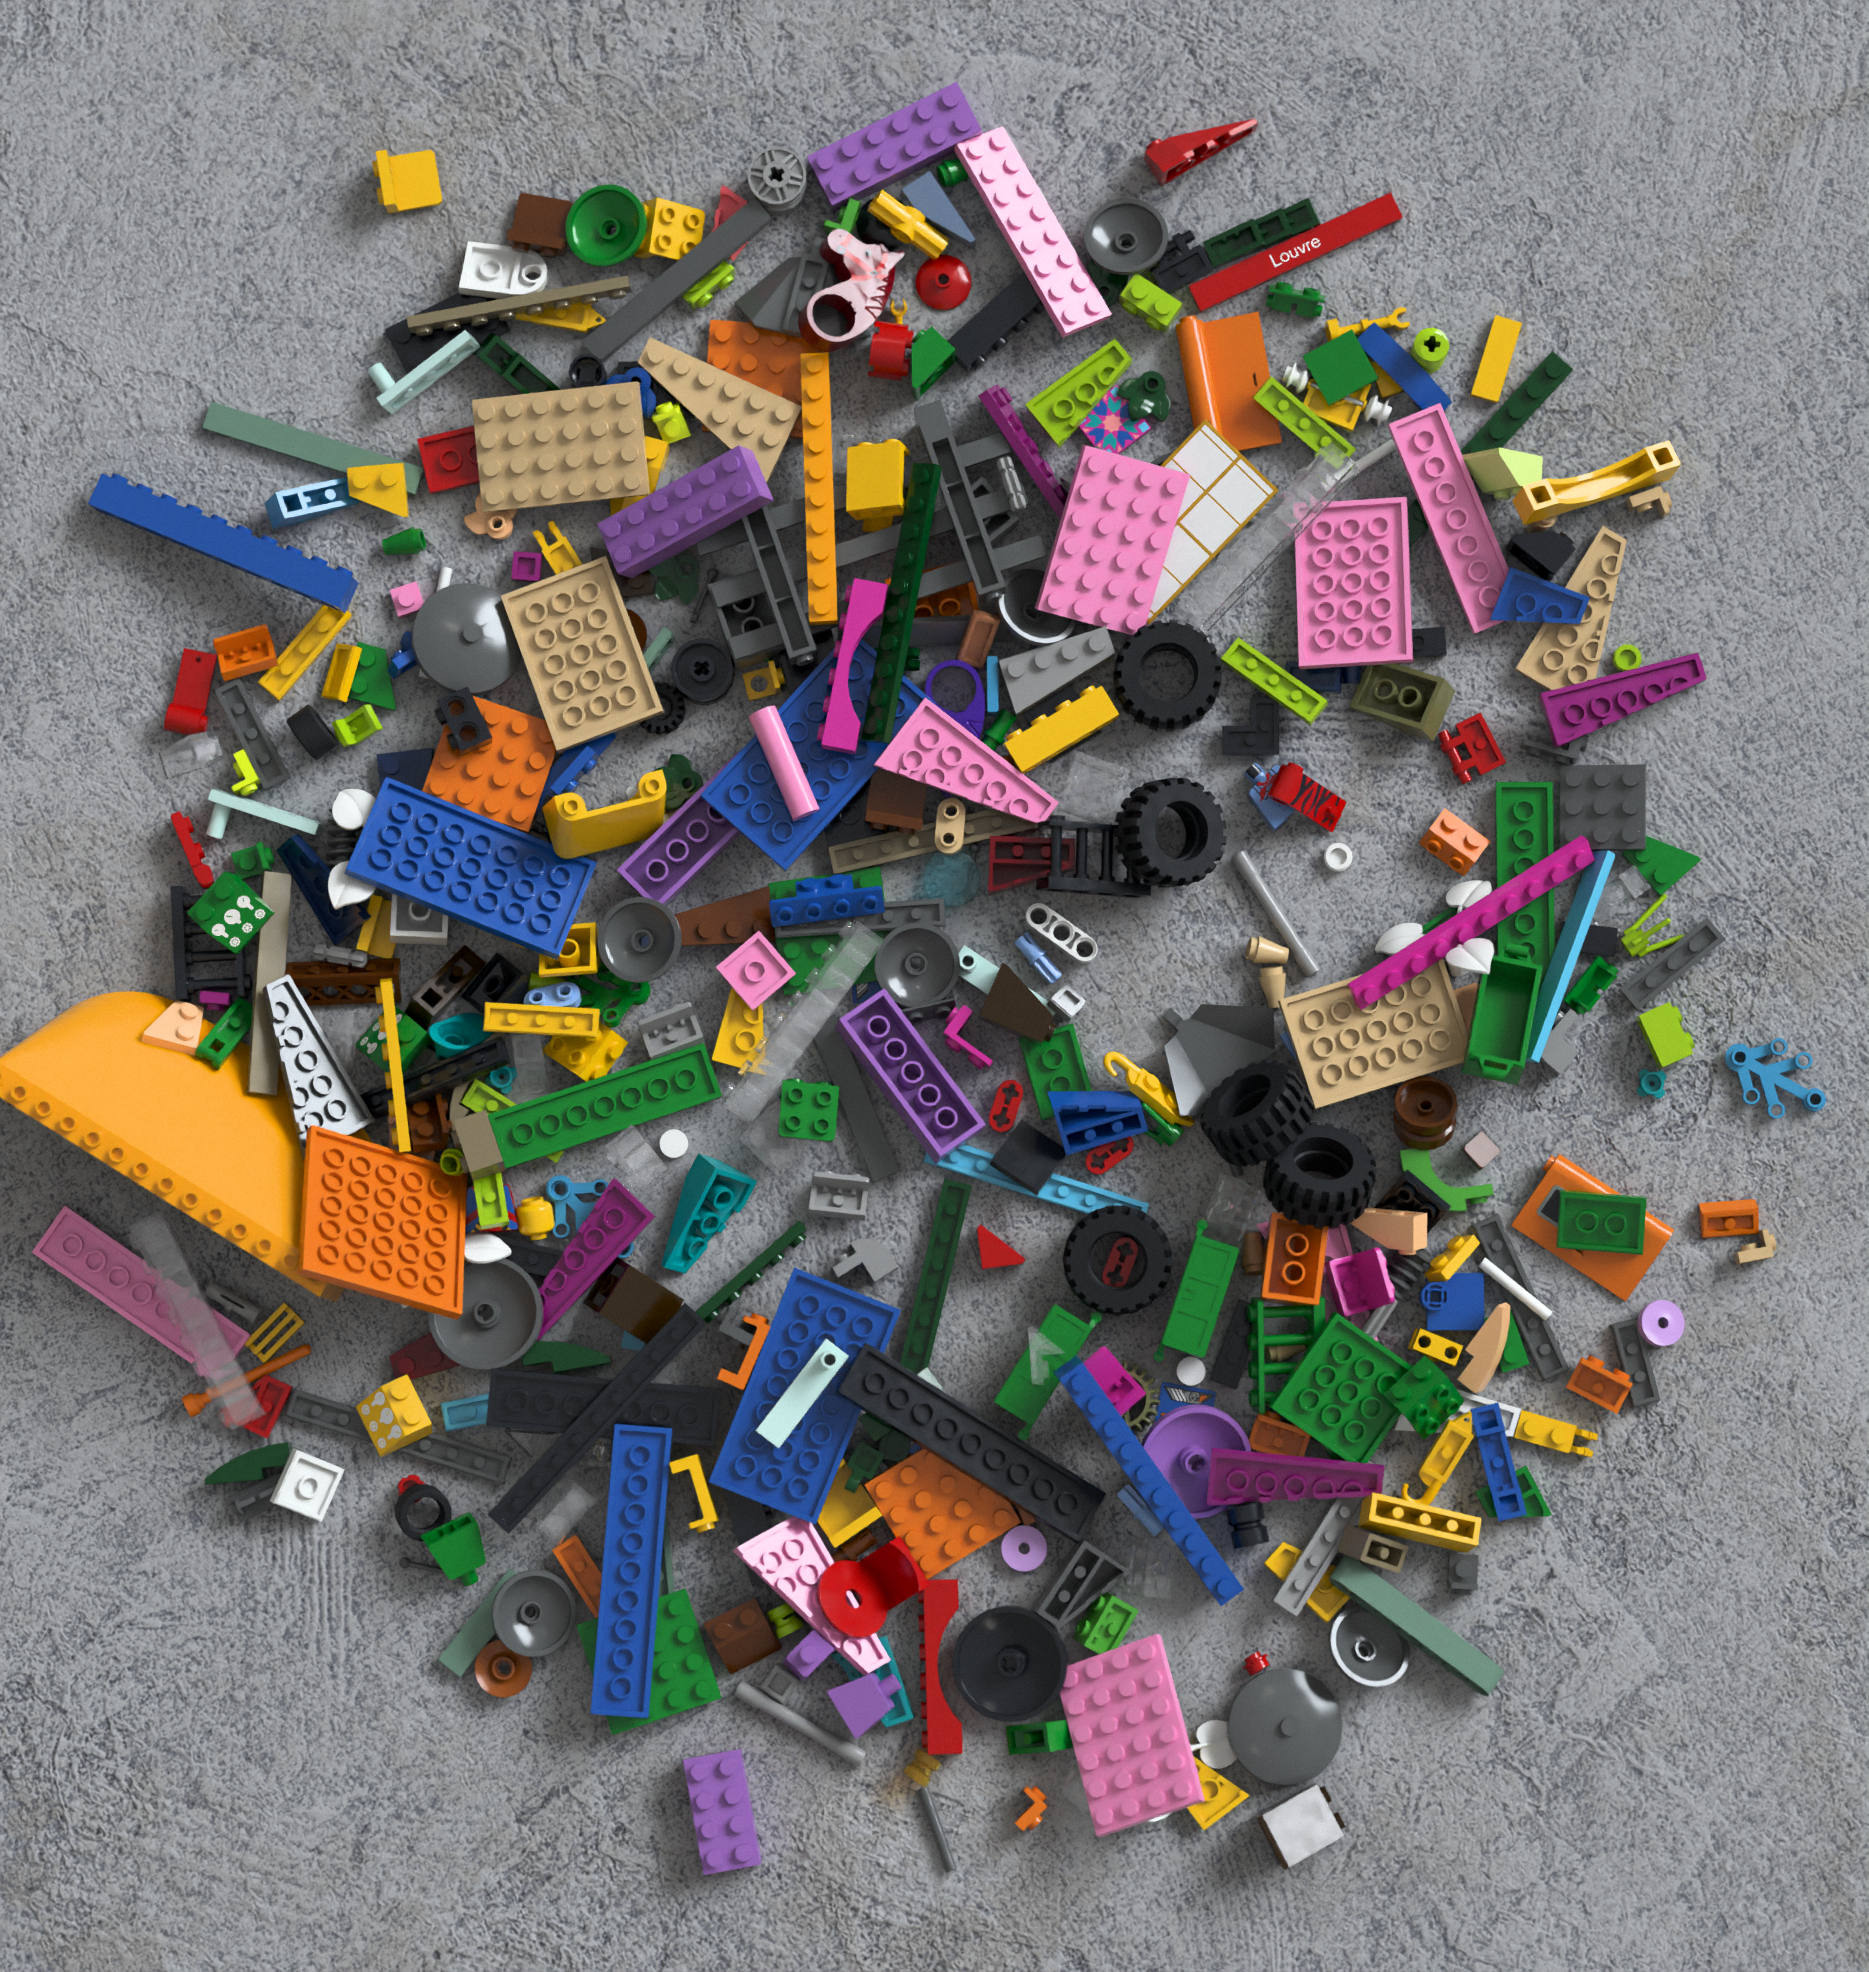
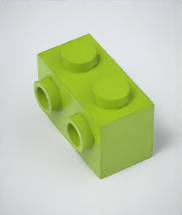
M1134 274L1120 294L1119 303L1126 312L1133 316L1137 314L1145 320L1144 322L1155 331L1161 330L1165 334L1182 309L1180 301L1139 274Z
M1668 1002L1635 1018L1659 1070L1694 1054L1692 1048L1695 1047L1693 1039L1689 1032L1684 1033L1680 1025L1683 1019L1677 1006L1672 1007L1671 1003Z

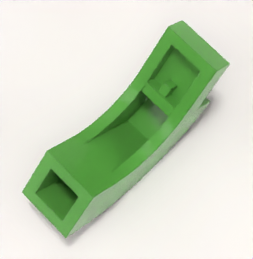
M1414 1148L1398 1152L1402 1175L1407 1169L1451 1206L1447 1212L1467 1211L1465 1200H1470V1205L1487 1202V1197L1494 1195L1492 1184L1455 1188L1441 1182L1433 1172L1429 1150Z

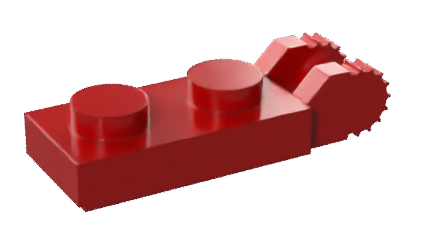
M180 811L171 814V821L198 884H200L199 886L205 889L209 888L213 884L214 877L212 876L210 866L201 862V859L206 857L200 843H193L190 833L195 831L189 816L183 818Z

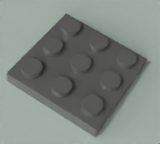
M1646 764L1560 765L1559 849L1582 835L1588 840L1592 851L1646 850Z

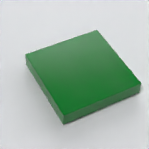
M1352 329L1302 356L1329 406L1379 380Z

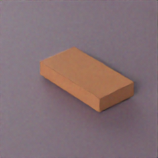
M973 609L955 659L966 662L972 667L983 669L1000 623V616Z

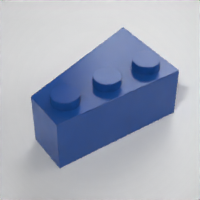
M1131 1091L1047 1092L1066 1155L1148 1131L1139 1098Z

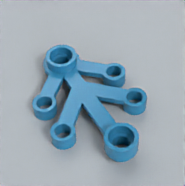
M1776 1038L1770 1044L1752 1049L1744 1044L1732 1045L1725 1053V1063L1729 1069L1738 1074L1743 1091L1742 1100L1745 1104L1754 1105L1760 1099L1759 1091L1753 1088L1749 1073L1751 1071L1760 1077L1768 1104L1767 1114L1772 1119H1779L1785 1114V1107L1778 1100L1774 1084L1800 1098L1803 1107L1810 1112H1816L1824 1107L1826 1097L1821 1090L1816 1088L1808 1090L1780 1074L1794 1069L1805 1070L1809 1068L1813 1062L1812 1056L1809 1053L1801 1052L1795 1058L1765 1066L1755 1059L1770 1054L1775 1056L1784 1054L1788 1047L1784 1039ZM1775 1042H1780L1783 1045L1781 1052L1774 1050L1773 1045ZM1738 1052L1744 1055L1742 1063H1738L1735 1060V1054ZM1800 1056L1807 1057L1808 1064L1806 1066L1799 1064L1798 1059ZM1748 1091H1752L1756 1095V1099L1753 1102L1748 1101L1746 1098ZM1812 1094L1817 1095L1820 1099L1817 1105H1813L1810 1102ZM1773 1105H1777L1781 1109V1113L1778 1116L1773 1115L1771 1112Z
M557 1175L547 1182V1197L555 1203V1227L553 1228V1233L556 1237L564 1239L571 1232L569 1224L566 1223V1203L575 1211L577 1234L578 1229L587 1219L597 1202L583 1203L575 1195L594 1193L596 1196L601 1197L603 1193H597L595 1186L598 1183H604L607 1188L608 1183L605 1180L597 1179L594 1182L572 1183L568 1177ZM559 1184L565 1186V1193L562 1195H557L555 1192V1188ZM563 1224L567 1227V1232L564 1235H559L556 1231L557 1227ZM632 1242L628 1246V1250L618 1258H628L634 1251V1243Z

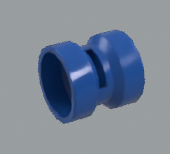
M1438 1282L1427 1284L1419 1294L1420 1304L1424 1309L1431 1312L1445 1308L1450 1299L1447 1287Z

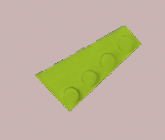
M1114 338L1025 404L1026 409L1055 445L1060 448L1133 363L1132 359Z

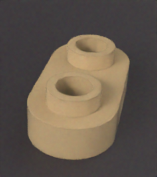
M955 798L945 799L940 803L937 810L935 846L941 854L946 856L957 854L962 849L964 840L966 810L963 803ZM949 808H955L957 813L954 816H949L946 814V811ZM947 835L954 837V841L950 844L943 841Z

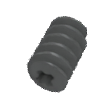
M330 817L328 823L336 827L328 829L327 833L335 838L328 840L327 846L334 848V850L326 852V856L334 861L327 862L326 865L329 868H334L339 863L350 861L356 847L355 843L360 838L355 835V832L363 830V826L356 830H346L338 826L334 818Z
M1424 1249L1416 1250L1414 1255L1402 1256L1394 1254L1393 1258L1397 1265L1387 1263L1386 1267L1390 1272L1388 1276L1394 1286V1297L1396 1299L1405 1300L1401 1293L1402 1289L1409 1292L1412 1291L1408 1284L1409 1281L1419 1282L1415 1274L1416 1272L1426 1273L1423 1263L1430 1265L1432 1259Z

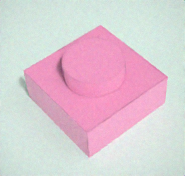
M417 582L390 590L399 618L417 613L424 603Z

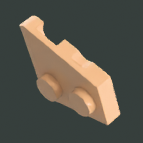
M176 1000L144 1031L141 1042L194 1056L198 1047L204 1007Z

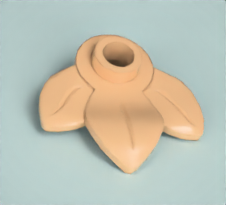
M480 492L475 502L477 511L464 517L466 526L477 535L488 534L496 540L508 538L513 530L512 519L518 512V509L484 513L482 512ZM503 522L501 527L494 528L497 523Z

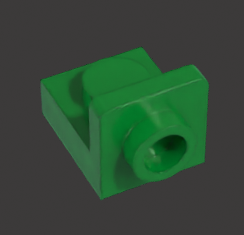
M258 842L256 846L231 853L236 873L242 880L260 876L264 871L273 872L271 864L275 863L271 847L266 848L263 842Z

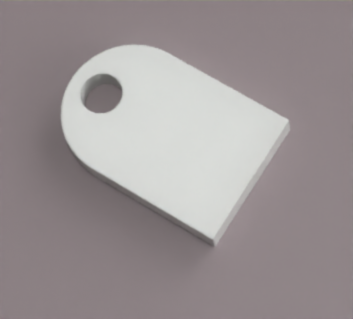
M468 241L459 284V294L504 299L542 292L547 283V267L543 258L536 252L529 250L528 253H521L512 250L510 246ZM535 272L540 277L536 280H530L526 278V275Z

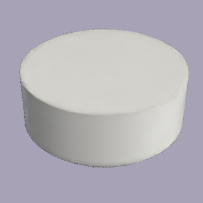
M1334 843L1326 849L1323 860L1329 870L1342 872L1350 866L1352 852L1345 844Z
M668 1130L660 1139V1149L669 1158H679L688 1150V1139L680 1130Z
M1184 1358L1177 1366V1377L1185 1385H1197L1205 1376V1366L1198 1358Z

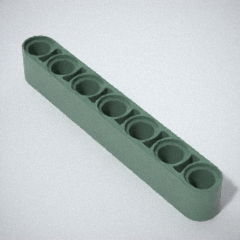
M1344 1555L1328 1580L1337 1589L1479 1694L1489 1697L1503 1676L1504 1670L1353 1557Z

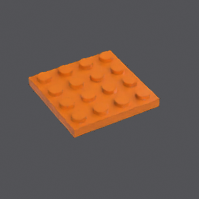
M710 320L707 364L802 406L800 354L821 353V351L811 347L803 338L757 328L751 322ZM802 412L789 438L803 439ZM702 424V432H709V433H711V432Z
M473 696L491 733L492 743L460 756L458 749L453 751L449 745L446 736L450 733L445 724L422 791L528 834L557 751L547 722L544 719ZM452 704L449 713L453 716H459L464 712V709L460 704ZM465 729L460 733V737L462 740L470 742L475 739L476 734L471 729Z
M923 1447L874 1476L872 1480L869 1479L864 1483L895 1537H901L926 1579L931 1578L1021 1523L1009 1501Z

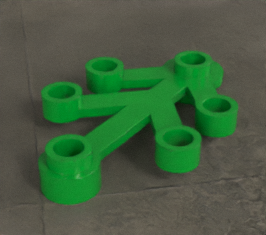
M601 962L596 973L597 978L603 982L609 981L619 987L618 989L609 990L585 977V974L579 975L581 977L578 979H572L577 975H568L570 982L591 993L581 996V1003L577 1008L592 1006V1009H600V1015L603 1013L605 1025L610 1028L617 1027L620 1024L621 1018L632 1005L644 1004L651 993L648 982L635 983L623 980L614 975L604 962ZM603 970H608L607 973L601 974ZM621 1000L615 1008L605 1010L611 1002ZM610 1016H616L615 1019L608 1020Z

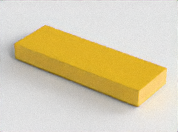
M1495 315L1470 396L1495 404L1498 403L1522 326L1521 322Z

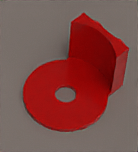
M898 1536L858 1562L843 1560L827 1567L818 1582L817 1595L822 1613L837 1631L848 1637L865 1638L873 1635L882 1627L886 1620L887 1611L917 1594L930 1584L909 1552L908 1547L904 1544L901 1537ZM848 1590L854 1591L860 1599L858 1608H853L846 1602L845 1594Z

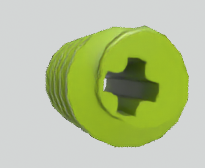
M1425 328L1416 335L1410 356L1427 373H1433L1443 365L1450 347L1449 341L1441 330Z

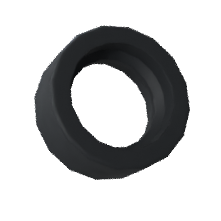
M418 1484L406 1489L399 1496L395 1505V1518L401 1530L409 1538L423 1542L420 1537L421 1535L452 1520V1508L448 1499L438 1488L428 1484ZM423 1497L434 1499L440 1508L437 1520L426 1528L413 1527L407 1519V1511L411 1504Z

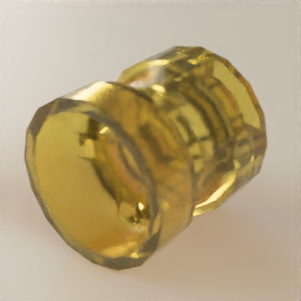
M918 1748L914 1754L913 1762L907 1764L902 1772L926 1788L931 1781V1774L937 1771L942 1763L926 1751Z

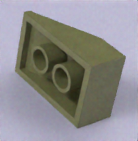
M1395 663L1367 665L1349 707L1405 733L1434 741L1455 690L1444 678Z

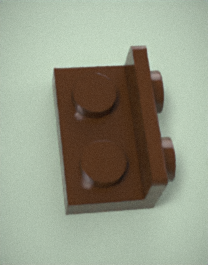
M441 1093L434 1095L432 1100H422L406 1107L412 1151L422 1152L447 1149L448 1138L452 1137L451 1120L446 1121V1116H448L447 1099H442Z

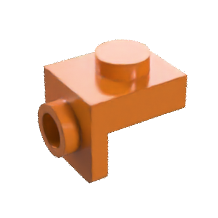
M1026 1785L1023 1791L1034 1802L1015 1821V1824L1022 1831L1027 1827L1033 1830L1043 1819L1040 1814L1047 1808V1804L1044 1802L1047 1797L1037 1786L1031 1789Z

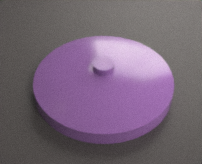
M1197 1404L1182 1406L1161 1416L1147 1431L1141 1443L1194 1519L1210 1517L1231 1505H1206L1212 1448L1251 1452L1250 1443L1245 1432L1231 1416L1217 1408Z

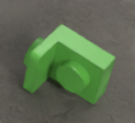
M849 198L847 206L842 205L838 216V221L841 224L829 220L824 221L823 227L824 231L828 232L827 235L835 229H844L851 235L853 234L861 209L860 201Z

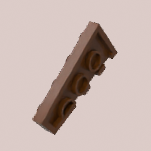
M769 886L674 914L681 929V947L744 944L758 931L762 933L769 943L775 942L774 927L772 926L769 908Z

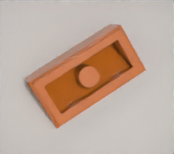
M1755 1199L1699 1203L1702 1238L1759 1234V1208Z

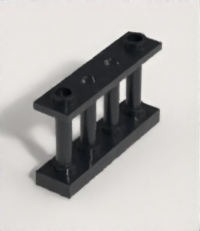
M1050 815L1048 820L1038 822L1037 828L1051 829L1050 872H1047V877L1036 879V890L1128 898L1151 896V886L1141 884V879L1137 880L1131 875L1132 868H1127L1126 878H1124L1123 882H1116L1115 877L1112 876L1114 829L1118 828V825L1065 821V816ZM1062 830L1076 831V874H1073V878H1066L1064 873L1061 872ZM1088 832L1102 833L1101 876L1098 877V880H1091L1090 875L1087 874Z
M171 886L176 1000L189 1002L191 1001V994H195V991L238 989V996L248 998V991L252 990L251 974H247L245 947L239 954H235L231 950L193 952V949H189L188 938H192L193 935L208 934L197 923L192 924V921L187 919V910H190L203 895H191L186 893V889L183 886ZM237 960V977L195 980L194 977H190V966H194V963Z

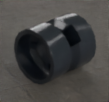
M580 355L570 364L569 377L573 388L605 385L608 380L602 361L595 355Z
M1262 1503L1226 1509L1228 1524L1234 1527V1530L1231 1532L1234 1549L1270 1542L1267 1526L1261 1524V1521L1265 1518Z

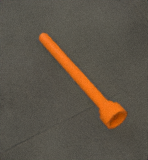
M303 1344L202 1394H199V1392L193 1394L191 1392L181 1397L191 1418L202 1413L201 1410L206 1408V1404L309 1355L311 1347L308 1344Z

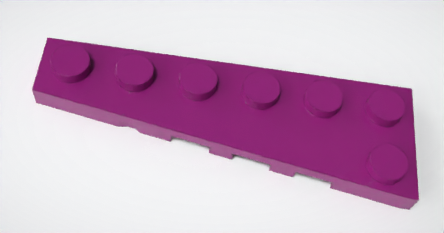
M998 384L987 389L978 397L1061 520L1068 496L1067 491L1057 482L1052 468L1043 459L1036 444L1012 408L1010 402L1013 400L1005 387L1000 388Z
M1694 653L1540 693L1538 697L1554 747L1559 748L1704 682L1707 677L1699 653Z
M616 1178L611 1180L593 1210L582 1223L577 1234L562 1253L563 1255L544 1280L543 1285L539 1288L543 1301L544 1316L542 1328L536 1341H540L656 1217Z
M1212 1448L1206 1505L1242 1504V1502L1247 1501L1265 1503L1271 1502V1500L1283 1499L1299 1501L1301 1498H1317V1500L1332 1499L1334 1497L1354 1498L1367 1497L1371 1493L1382 1495L1385 1468L1384 1465Z

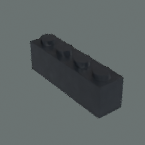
M1022 272L947 340L956 349V362L967 373L972 369L975 371L979 370L987 362L986 356L993 350L995 352L1000 351L1008 343L1006 338L1014 331L1017 334L1028 325L1029 321L1027 319L1034 313L1039 315L1046 309L1025 272Z
M721 1487L739 1546L775 1527L770 1526L767 1517L772 1514L770 1506ZM745 1563L752 1587L766 1583Z

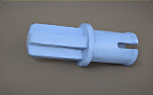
M1028 932L1014 942L1015 946L1030 961L1028 965L1030 967L1034 966L1048 984L1055 983L1062 976L1058 968L1047 957L1046 954L1048 952L1046 950L1043 951Z
M1131 1485L1124 1486L1118 1492V1497L1134 1514L1133 1518H1138L1151 1532L1153 1537L1164 1528L1144 1499Z

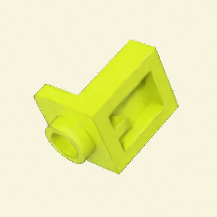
M666 402L655 408L656 411L652 414V420L654 423L656 422L663 441L670 444L691 436L692 433L679 403L672 405L671 402Z
M242 749L233 754L237 761L233 763V767L239 778L245 777V780L233 785L231 788L236 795L242 794V796H247L258 789L257 785L261 784L245 750Z

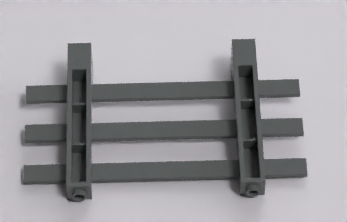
M941 400L914 408L915 425L928 457L904 464L903 489L909 486L913 463L937 464L942 467L939 488L946 508L933 513L929 538L954 530L964 557L962 561L923 573L917 600L972 582L979 602L985 600L986 603L998 601L1002 598L1003 594H1006V585L1001 572L1047 557L1040 535L993 550L983 520L1012 511L1009 504L1010 498H1007L1005 488L975 498L965 469L1011 454L1008 442L1003 433L1000 432L957 447ZM1020 483V486H1021V489H1022V494H1021V495H1024L1025 502H1026V506H1027V505H1029V502H1028L1026 493H1025V491H1024L1023 485H1022V483ZM847 484L834 488V512L846 509ZM805 498L772 509H768V506L765 505L696 543L699 555L702 557L749 541L759 571L711 586L717 608L767 593L776 623L728 638L735 661L784 645L791 665H807L814 661L813 658L818 657L812 635L838 627L842 612H848L849 602L839 601L838 624L810 625L809 612L804 613L794 583L808 579L807 555L786 561L776 532L806 522ZM901 523L837 544L836 569L896 550ZM888 585V592H887V597H886V602H885L884 611H885V609H886V603H887V598H888V593H889V587H890V585Z

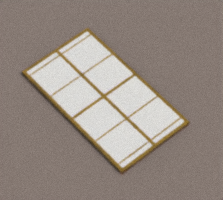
M1206 419L1160 465L1187 473L1190 477L1146 622L1148 624L1175 599L1279 491L1276 485H1273Z

